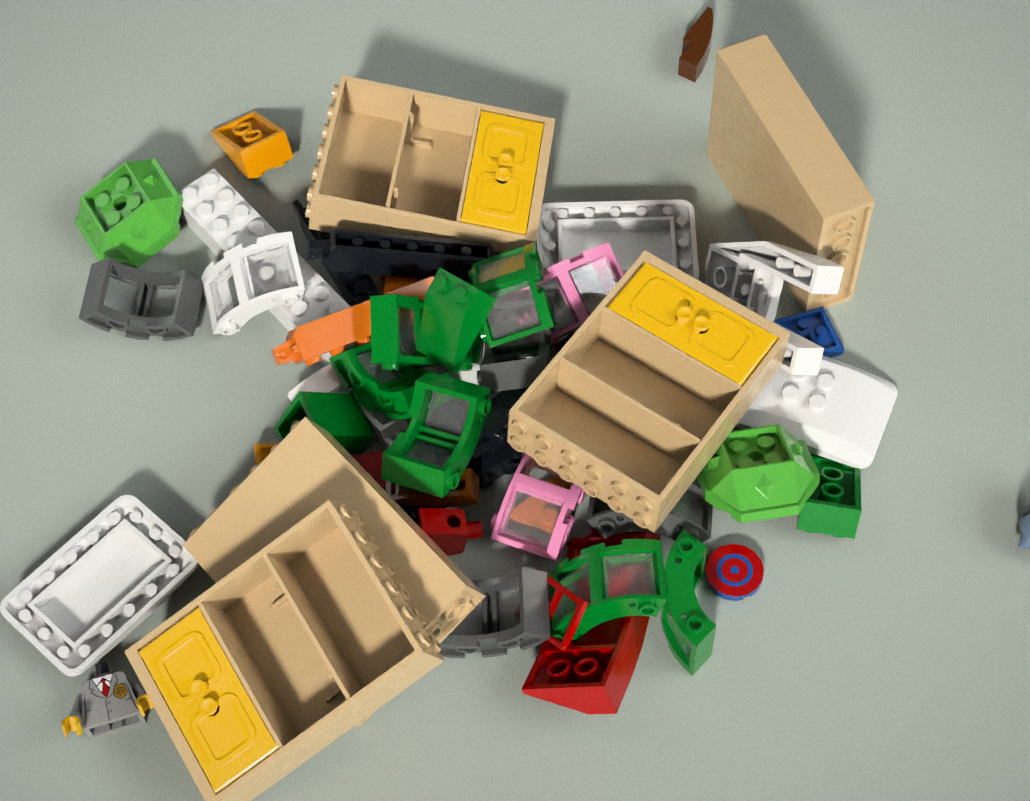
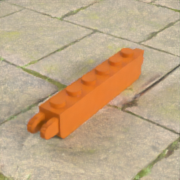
M429 277L384 295L398 294L419 297V300H425L426 292L434 277ZM370 300L289 331L286 336V342L271 350L277 366L295 362L296 365L305 362L306 366L322 361L321 355L328 352L333 357L347 351L346 345L354 343L355 347L371 342ZM399 311V325L402 324L404 329L413 326L412 312Z

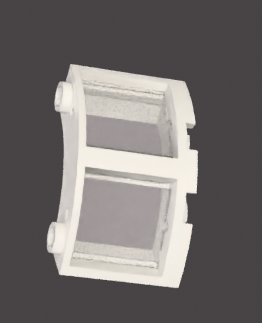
M292 231L256 238V244L245 248L243 244L237 245L224 252L222 260L219 262L212 261L206 267L201 278L213 334L232 335L239 332L248 320L263 311L280 305H293L301 302L305 287Z

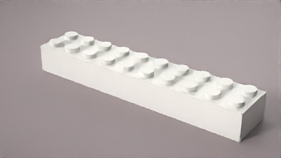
M215 169L207 172L179 191L183 197L180 218L220 260L224 258V252L237 245L243 244L245 248L256 244V238L277 233ZM298 253L297 257L305 287L301 302L268 309L288 331L351 307ZM284 255L266 258L249 265L256 297L292 287ZM354 343L345 346L347 351L356 348ZM330 352L321 355L322 361H319V363L323 367L331 363L329 360L331 357Z

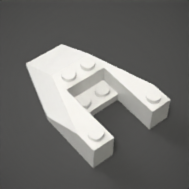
M771 241L710 243L701 282L791 333L780 369L791 375L818 374L824 348L775 323L777 306L784 280L812 294H838L844 267L826 258Z

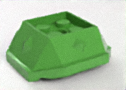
M156 158L124 162L109 175L103 176L99 183L80 197L79 213L74 222L98 260L101 261L111 257L124 265L138 268L179 236V219L183 197Z
M779 424L731 431L699 473L697 480L706 502L719 510L730 513L731 517L738 522L747 523L799 515L805 506V502L819 485L820 473L805 441L795 439Z

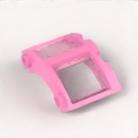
M609 243L584 251L581 255L571 259L568 258L543 272L544 280L539 281L540 288L544 287L548 296L552 295L554 318L556 321L555 331L550 336L551 343L557 345L559 344V338L579 329L624 276ZM530 287L506 295L509 302L533 298ZM536 306L513 309L521 328L539 322ZM539 332L526 336L528 342H539Z
M522 452L521 462L510 482L499 513L495 512L490 522V528L493 529L491 539L557 561L564 553L571 528L575 521V516H572L571 513L575 510L577 503L582 505L587 494L578 485L563 480L558 473L548 467L540 466L534 458Z

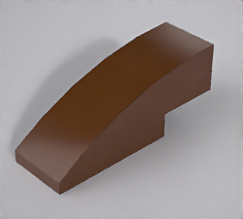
M707 7L683 38L678 75L693 82H696L702 73L711 49L713 11L710 7Z
M472 468L465 469L460 477L457 488L451 489L443 498L386 481L385 491L401 506L455 507L479 504L480 478Z

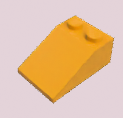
M252 111L210 131L213 138L239 172L249 179L258 178L265 171L273 167H281L288 160L294 158L285 130L256 111Z

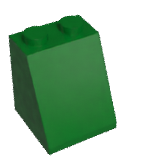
M299 391L274 426L276 435L281 442L290 433L292 426L306 417L327 430L350 455L362 454L375 437L354 394Z

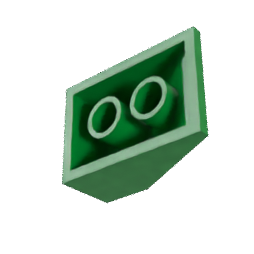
M439 268L426 292L416 350L450 371L457 373L497 299L452 273Z
M811 454L820 473V483L805 502V506L800 514L797 515V529L808 533H822L838 538L847 537L855 539L862 511L860 468H854L819 455Z

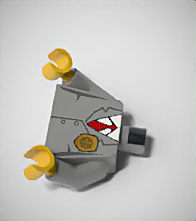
M101 662L94 666L95 679L82 683V692L77 695L69 716L62 720L61 725L64 737H68V734L72 731H77L78 736L82 735L81 726L83 725V729L89 739H93L146 723L145 712L150 708H154L144 687L136 678H127L124 671L113 673L110 662Z

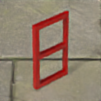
M548 575V583L556 588L549 603L550 621L563 594L578 604L562 641L550 634V639H548L560 650L566 652L587 608L588 602ZM519 607V609H518V611H517V613H516V617H518L519 619H520V607Z

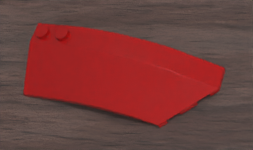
M592 527L593 533L585 538L575 537L566 543L568 546L566 558L568 557L572 560L581 555L582 549L600 543H605L606 547L622 545L623 539L660 540L661 535L647 531H632L616 534L605 539ZM628 566L607 570L609 598L623 595L648 594L645 567ZM589 579L578 587V596L587 601L588 604L591 603ZM627 616L603 622L587 631L579 641L572 640L566 652H563L546 640L543 642L521 689L523 694L588 715L617 714L634 673L650 616Z

